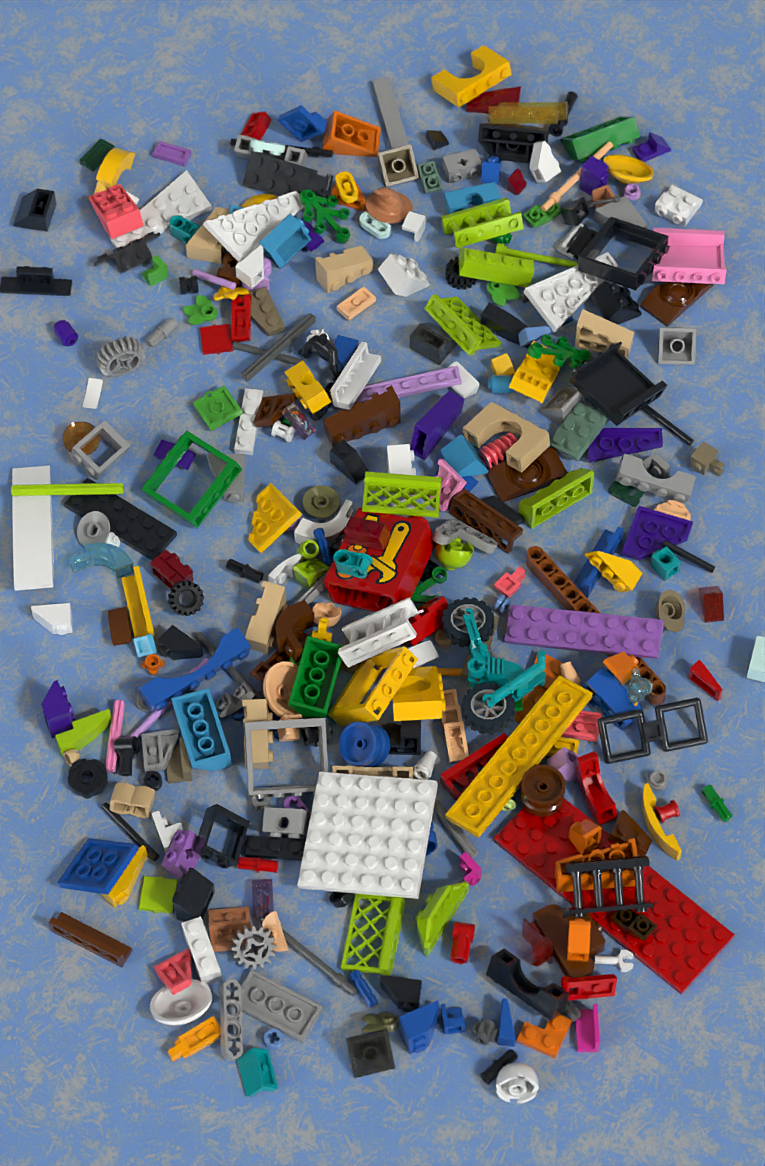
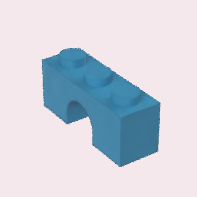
M495 182L444 193V205L448 214L467 209L469 204L481 205L501 199Z

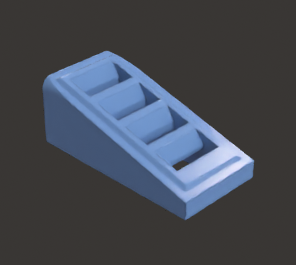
M550 326L525 328L518 333L520 346L528 345L533 340L538 341L544 334L551 335L554 332Z

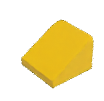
M507 353L491 360V368L495 375L512 376L515 374Z

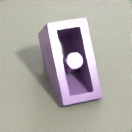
M563 747L547 760L549 766L556 768L562 773L565 782L578 781L575 767L577 766L576 758L580 757V755Z

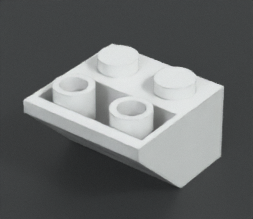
M390 254L378 268V271L396 295L407 297L430 285L426 279L427 276L418 268V263L412 258L409 259L401 255Z

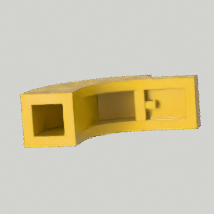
M113 148L106 155L96 176L98 182L94 194L116 185L122 172L126 169L131 170L135 157L134 152L122 148Z

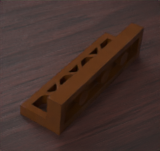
M465 488L452 499L449 511L452 516L494 539L498 543L497 547L505 553L509 554L511 552L514 541L523 533V529ZM456 508H460L463 514L458 512ZM471 517L476 520L477 524L473 522ZM486 527L491 530L492 534L487 531ZM501 538L508 542L507 545L502 542Z
M63 912L60 913L57 919L52 917L49 921L51 932L121 968L132 953L130 946Z

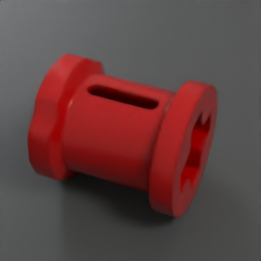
M671 800L669 804L654 807L655 815L660 823H664L666 819L675 816L677 818L680 816L679 807L674 800Z

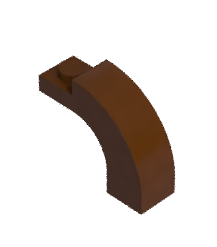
M305 600L286 608L279 615L276 622L277 649L279 652L286 651L287 655L291 656L295 663L299 662L302 657V645L295 637V634L313 626V611Z

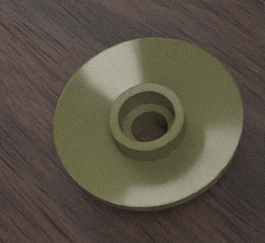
M314 486L304 494L302 500L303 508L312 517L327 518L335 514L339 509L340 497L329 486Z

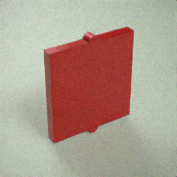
M213 324V326L200 327L203 355H219L220 353L233 351L229 324Z

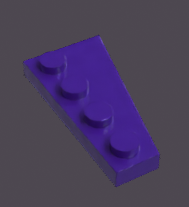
M603 428L588 447V462L591 463L623 456L624 454L629 455L662 448V428Z

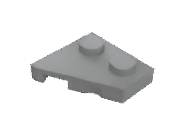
M179 728L141 734L146 773L166 770L180 737Z

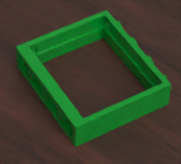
M186 430L179 437L176 445L168 451L163 462L156 467L150 479L146 480L142 491L149 498L198 529L242 471V468L235 460ZM194 443L226 463V466L192 511L187 513L158 494L156 490L191 444Z

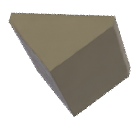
M411 144L377 153L378 170L385 187L419 178Z

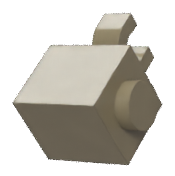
M704 441L692 453L689 461V467L703 476L710 469L720 476L724 472L722 468L725 464L717 460L719 451Z

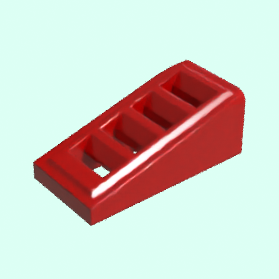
M698 660L690 668L688 678L716 701H719L723 689L702 661Z

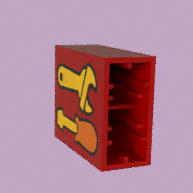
M358 508L354 517L387 524L391 535L384 551L348 543L345 535L339 550L345 549L368 554L372 557L373 563L369 565L366 571V578L360 579L355 576L340 574L333 560L324 583L333 603L377 612L408 597L411 599L436 543L432 540L433 534L429 522L422 516L409 515L408 517H402L386 513L362 512V508Z

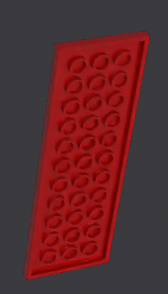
M565 798L561 809L547 817L535 816L523 808L494 837V842L575 907L574 891L557 892L555 879L556 861L581 854L569 839L570 827L578 821L581 823L585 819L593 823L595 822ZM604 829L601 831L600 845L596 848L599 850L610 848L611 845L616 844L608 839L610 834ZM644 866V870H642L645 901L652 902L653 907L647 908L648 911L636 913L638 915L642 913L657 925L645 941L633 937L610 921V918L616 911L592 912L589 914L594 922L599 923L606 934L623 948L633 953L634 957L682 995L728 945L735 934L650 866ZM635 886L623 887L624 903L636 902ZM615 888L602 889L603 903L616 904ZM594 889L582 890L583 906L595 905Z

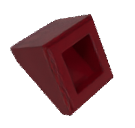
M518 168L507 179V191L518 196L527 186Z

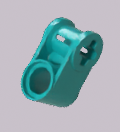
M180 215L170 218L171 236L185 244L190 241L201 227Z
M345 549L338 550L333 557L337 571L340 574L355 576L360 579L366 578V571L369 565L373 563L372 557L368 554Z

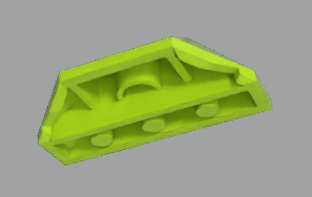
M465 881L437 888L434 894L431 893L428 896L425 909H421L415 918L417 921V932L426 957L429 956L468 894V882Z

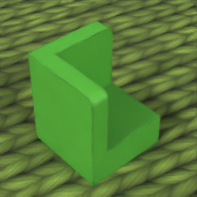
M158 255L152 257L153 267L142 272V277L150 287L169 277L168 267Z

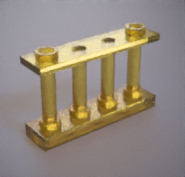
M500 102L499 106H489L490 124H557L558 120L568 119V102Z

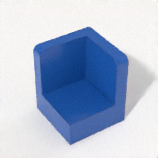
M441 1004L444 1035L465 1032L466 1024L461 1007L446 1009L445 1004Z

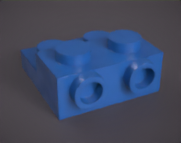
M302 105L279 115L277 119L300 142L323 134L328 123L316 111L309 113Z

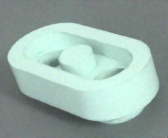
M251 139L250 147L256 152L263 153V150H269L270 154L280 155V153L285 151V145L254 139Z
M367 212L361 214L360 225L363 229L379 239H385L390 236L391 226L389 223L380 222L372 218Z

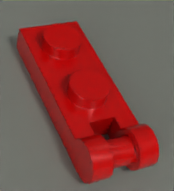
M244 294L241 297L237 295L232 300L231 340L233 343L234 341H251V294Z
M615 974L575 978L563 976L560 985L570 993L567 1001L615 996L618 978Z

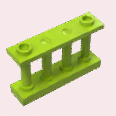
M507 197L441 216L443 232L445 235L454 233L456 248L523 229L521 212L511 214L510 203Z

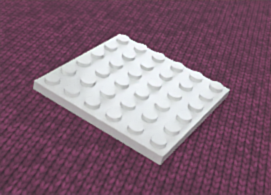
M319 772L297 886L301 889L418 899L438 786L437 781Z

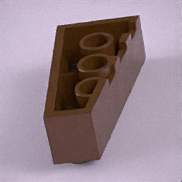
M392 385L387 387V391L380 395L378 392L371 395L372 399L367 402L361 403L360 401L354 404L351 410L347 411L344 409L324 419V431L332 447L336 446L343 439L346 442L360 439L365 435L377 433L382 429L394 427L401 423L400 400Z

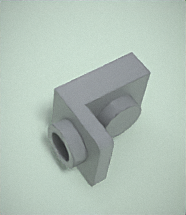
M656 452L642 460L646 471L652 469L653 473L662 479L670 476L671 466Z

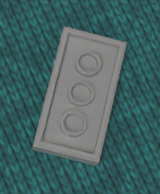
M252 969L241 985L243 1013L273 1029L279 1030L281 1033L302 1044L324 1010V1006Z

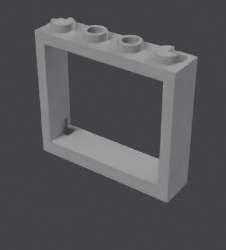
M325 718L244 723L248 795H252L253 799L265 798L264 794H272L273 798L285 797V793H293V796H305V792L310 791L315 795L317 785L254 788L251 730L318 726L320 771L328 772Z

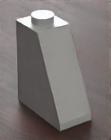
M626 196L621 197L618 203L610 202L595 209L594 220L601 226H604L610 217H614L644 228L648 227Z
M208 453L209 468L214 479H216L226 466V463ZM225 454L235 460L242 468V471L224 493L223 499L225 502L231 503L244 502L245 454Z

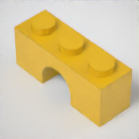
M303 360L285 371L288 378L285 381L289 388L293 389L292 391L297 399H300L304 409L309 408L313 414L331 403L324 388L318 380H315Z

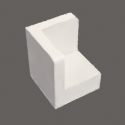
M409 211L402 229L415 233V241L419 242L426 228V216Z

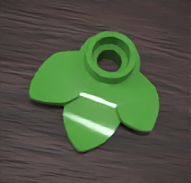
M492 281L487 284V291L492 296V301L501 307L505 305L506 300L520 299V293L515 285Z
M197 295L195 305L183 307L184 313L190 317L188 323L192 325L213 321L218 316V311L211 304V300L202 295Z

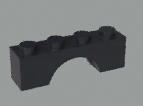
M505 948L491 957L486 976L551 1021L563 1013L570 994L554 982L546 987L532 984L523 974L520 959Z

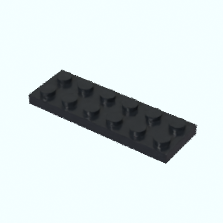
M87 477L82 484L96 482ZM116 494L71 495L64 503L65 508L82 518L87 513L93 511L103 513L109 520L110 532H113L122 543L150 560L158 557L177 536V531Z

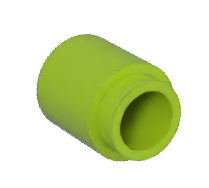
M306 540L297 547V554L302 555L303 561L311 560L319 553V546L313 540Z

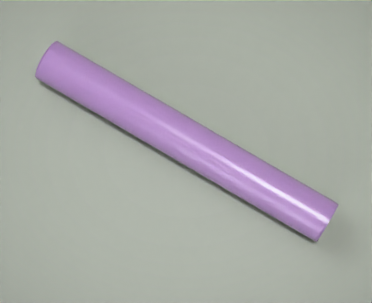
M197 269L193 270L192 274L197 275L198 278L232 290L236 287V284L229 280Z

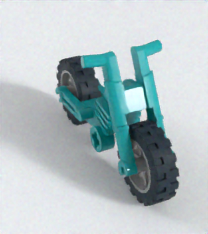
M464 597L462 600L456 599L453 604L450 603L447 606V610H444L442 625L445 637L448 640L450 639L452 644H458L462 648L468 646L471 659L467 663L468 685L471 688L467 691V695L463 697L462 716L465 719L466 725L470 726L473 731L477 730L480 734L489 733V735H493L494 732L500 733L504 728L507 729L510 726V722L514 720L515 702L534 690L537 685L539 687L545 685L546 653L542 650L538 651L537 663L526 670H523L519 664L506 661L504 658L500 659V657H497L495 659V657H491L488 652V646L483 644L493 634L494 613L491 612V607L487 606L486 602L478 601L477 598L473 597L472 599H468V597ZM455 620L461 622L456 625L454 624ZM475 706H478V707L481 708V709H478V710L474 711V707H475Z

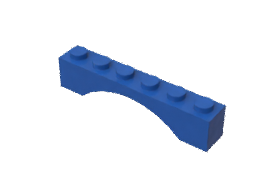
M236 628L221 638L220 644L212 658L200 669L178 678H154L139 688V695L151 712L155 710L160 711L167 706L171 698L182 696L189 689L190 691L200 686V682L205 679L207 681L211 680L217 675L216 672L221 669L223 671L227 670L233 665L232 662L237 659L239 661L245 659L249 655L251 645L240 629Z

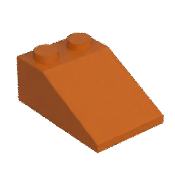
M334 110L326 120L328 123L324 132L322 149L332 150L333 153L338 155L377 157L381 128Z

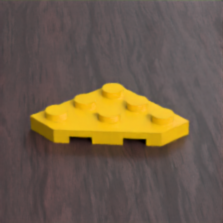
M272 483L257 495V510L254 511L252 519L253 530L249 534L248 539L261 554L302 516V513Z

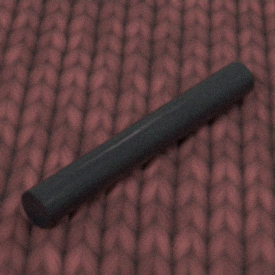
M664 540L662 547L667 546L673 553L713 573L715 566Z

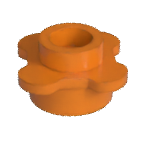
M150 654L141 663L143 669L150 671L151 675H155L161 667L165 666V662L160 660L158 655Z

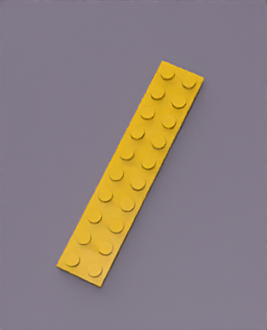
M559 675L445 814V819L479 838L520 788L525 772L541 762L591 700L592 692Z

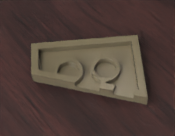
M263 287L250 291L249 294L252 297L251 318L255 321V324L268 337L284 332L285 326L267 288Z

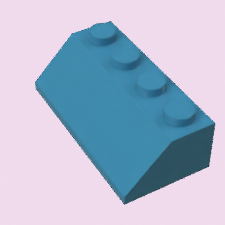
M207 688L171 698L192 768L216 771L232 766L231 755L210 689Z

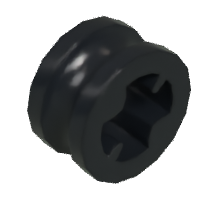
M156 771L148 772L144 777L145 786L155 791L159 790L162 787L161 775ZM152 778H155L156 784H151Z

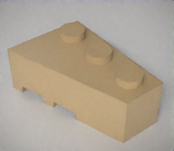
M582 309L576 329L575 348L599 353L600 351H606L611 344L615 345L621 341L622 345L618 351L628 359L633 344L634 332Z
M263 581V595L261 599L257 598L256 604L258 607L255 615L251 617L245 638L251 645L250 649L268 654L270 647L273 648L276 641L277 619L289 605L286 602L285 586Z
M266 699L242 700L244 707L243 725L246 722L273 721V713H269ZM270 729L251 730L253 769H270V762L274 761L273 750H270V743H273V731H270ZM244 735V762H245V767H246L245 735Z

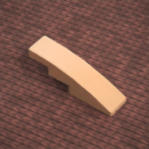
M456 689L444 690L446 711H442L441 723L449 762L452 763L465 759L469 756L457 692Z

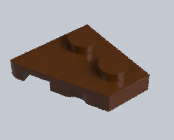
M295 393L263 397L254 419L256 428L273 425L287 411V407L289 408L297 400Z

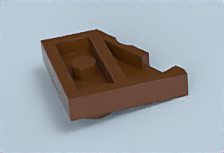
M622 809L608 839L620 845L628 842L629 839L635 838L637 854L645 856L652 843V839Z

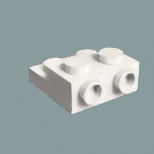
M672 185L655 203L654 213L685 227L702 205L703 199Z

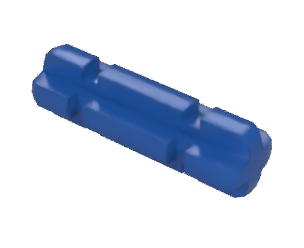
M317 528L313 531L315 539H317L316 543L319 546L322 561L327 565L333 562V556L330 554L331 550L326 537H324L323 528Z
M352 971L349 974V978L355 984L362 999L365 1000L367 1007L372 1008L377 1005V998L372 994V990L365 979L362 978L360 971Z

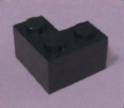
M421 720L401 721V725L396 723L382 724V728L390 738L388 755H421Z

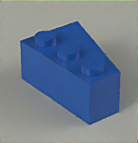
M604 667L581 686L592 692V698L589 703L593 707L598 705L604 710V716L638 709L643 711L640 703L636 699H632L627 693L626 688L618 684L613 674ZM634 719L615 722L613 724H615L619 729L622 730L627 725H629Z

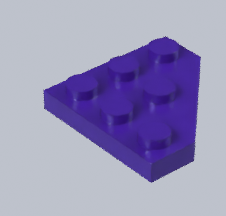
M638 506L622 550V556L640 561L652 556L656 550L663 549L662 544L664 540L674 545L686 542L691 532L693 521Z

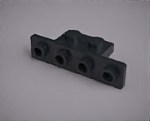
M150 232L141 241L135 239L129 242V246L126 248L120 246L113 250V254L107 256L105 253L97 257L98 260L94 264L97 267L114 259L120 274L152 260V254L147 243L159 238L161 234L160 232L156 234Z
M17 266V277H1L0 293L71 295L72 280L55 279L53 268Z

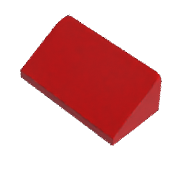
M267 112L252 113L240 135L261 141L272 121Z

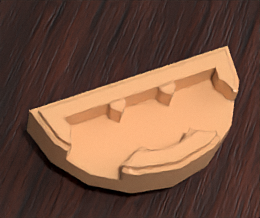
M668 500V502L661 505L658 504L655 508V511L689 521L691 519V514L685 505L679 501Z
M273 911L264 919L262 923L263 931L269 929L270 935H274L275 940L273 942L276 943L277 948L272 950L277 952L289 951L277 911Z

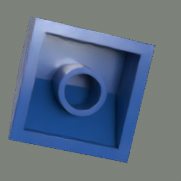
M438 1000L399 1017V1033L409 1054L413 1052L420 1053L429 1046L439 1021Z

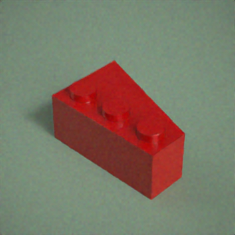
M444 596L434 597L417 608L419 614L408 618V621L417 633L416 638L400 645L415 646L424 638L434 633L439 627H443V612L445 609L447 610L448 606Z

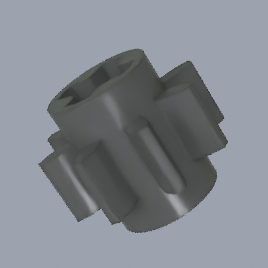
M481 1019L480 1023L475 1021L471 1033L474 1035L473 1039L482 1045H488L489 1041L494 1043L498 1035V1030L495 1029L496 1024L488 1019Z

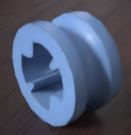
M502 594L497 599L494 609L500 610V613L504 614L511 604V599H506L505 595Z
M269 1029L264 1035L265 1046L270 1050L279 1049L283 1044L282 1033L277 1029ZM275 1035L277 1036V1040L279 1041H275V1043H270L269 1037L272 1038V1036Z

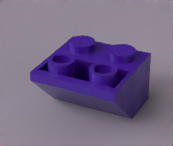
M58 680L53 682L41 703L52 739L56 738L55 735L72 730V722L76 721L71 703L67 699L65 687H60Z

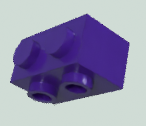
M591 156L581 166L579 189L592 196L594 189L607 185L609 166L605 162Z

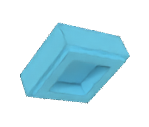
M152 634L133 638L138 657L157 653Z

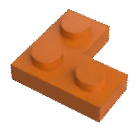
M559 1015L552 1021L549 1020L545 1029L525 1021L517 1038V1043L556 1059L572 1020Z

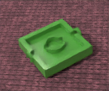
M225 385L212 392L207 391L205 396L192 402L210 431L243 414Z

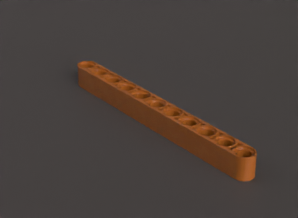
M532 546L528 549L527 567L566 610H585L590 613H600L541 547ZM635 657L639 661L637 666L640 668V671L630 679V682L652 705L662 704L665 700L666 685L641 657Z

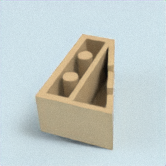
M216 207L206 221L217 219L222 215H229V209ZM203 224L186 244L187 258L222 264L226 248Z
M362 245L343 250L342 254L335 255V253H331L327 258L315 257L316 279L327 294L337 291L340 287L352 283L373 271V259Z

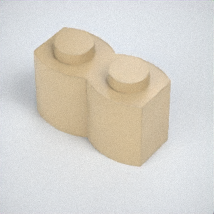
M116 783L110 799V811L118 814H131L140 818H148L155 801V790L147 786L135 787L129 783Z

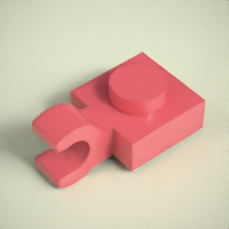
M518 567L512 575L506 572L494 584V588L505 595L506 598H510L521 587L520 582L526 577L524 574L526 570Z

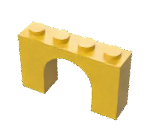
M483 45L471 52L473 67L481 71L479 75L472 78H458L444 69L431 77L433 91L459 108L512 75L509 60Z
M437 666L412 668L392 698L394 721L442 719V711H446L442 676L441 673L437 672Z

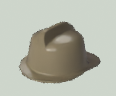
M667 590L660 595L659 601L655 605V614L659 620L664 621V627L671 632H679L684 627L685 603L680 594L673 590Z

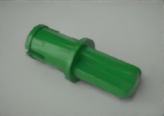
M712 785L704 787L701 793L709 802L710 808L715 810L723 822L729 821L732 818V814L723 803L724 799L720 798Z

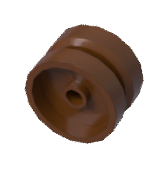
M537 765L526 771L521 780L520 800L523 807L530 814L539 817L553 815L561 809L565 794V779L562 773L549 765Z

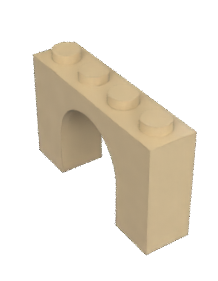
M490 402L463 427L464 437L478 449L490 437L500 432H512L520 436V439L506 451L507 465L520 472H523L550 446L549 433L545 429L535 426L530 421L522 419L517 414L511 413L493 402Z

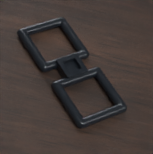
M696 697L658 705L655 707L657 720L645 722L644 712L641 709L598 718L597 723L605 763L612 764L649 756L651 754L649 742L661 740L664 752L706 744L708 736L701 699ZM694 706L699 737L669 743L663 712ZM637 718L642 749L611 755L606 724Z

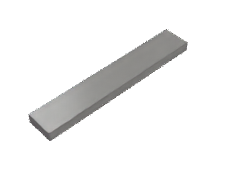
M389 77L372 80L391 149L408 145Z

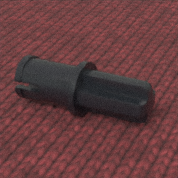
M229 559L226 564L227 569L240 574L241 578L245 577L258 584L263 579L264 573L253 569L249 564L244 565L233 559Z
M509 1049L499 1059H494L493 1064L480 1073L481 1079L489 1085L504 1066L518 1059L517 1053Z

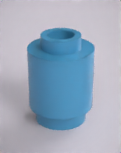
M492 375V379L488 380V390H492V393L514 392V389L509 388L513 377H510V375Z

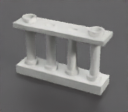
M408 597L342 627V631L350 642L348 645L339 648L338 654L346 666L350 667L416 638L417 633L408 621V618L419 614V611Z

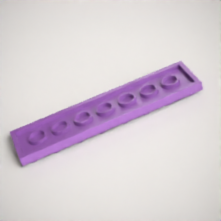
M510 605L504 641L508 644L612 655L624 651L628 656L632 654L634 657L658 659L664 621L650 618Z

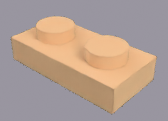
M362 287L337 305V310L350 321L376 302V297L365 287Z

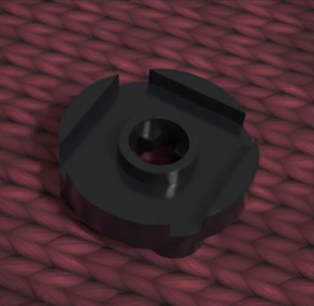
M80 759L69 768L68 784L70 789L85 799L101 793L108 784L106 767L97 759ZM84 775H93L91 780L84 781Z

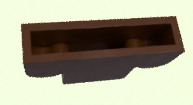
M556 904L547 905L533 912L532 922L564 976L571 978L593 976L594 962L591 957L603 952L606 942L601 934L602 928L599 923L594 922L589 913H586L584 917H573L571 915L563 919V910ZM575 919L591 921L588 961H567L569 921H574Z

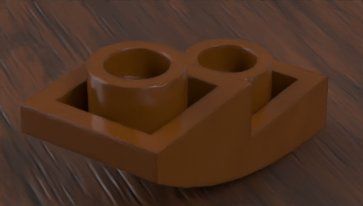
M127 607L109 610L108 619L113 646L132 642V630L129 624Z

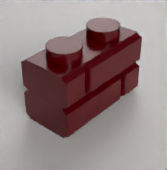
M353 516L350 517L344 530L348 543L383 551L391 536L386 523Z
M164 550L150 562L151 572L169 588H173L175 583H179L182 580L193 582V570L189 565H183L175 553L171 554L168 550Z

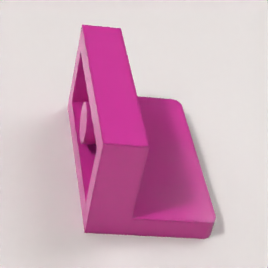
M593 1004V1008L590 1010H580L581 1017L576 1020L577 1053L599 1051L598 1004Z

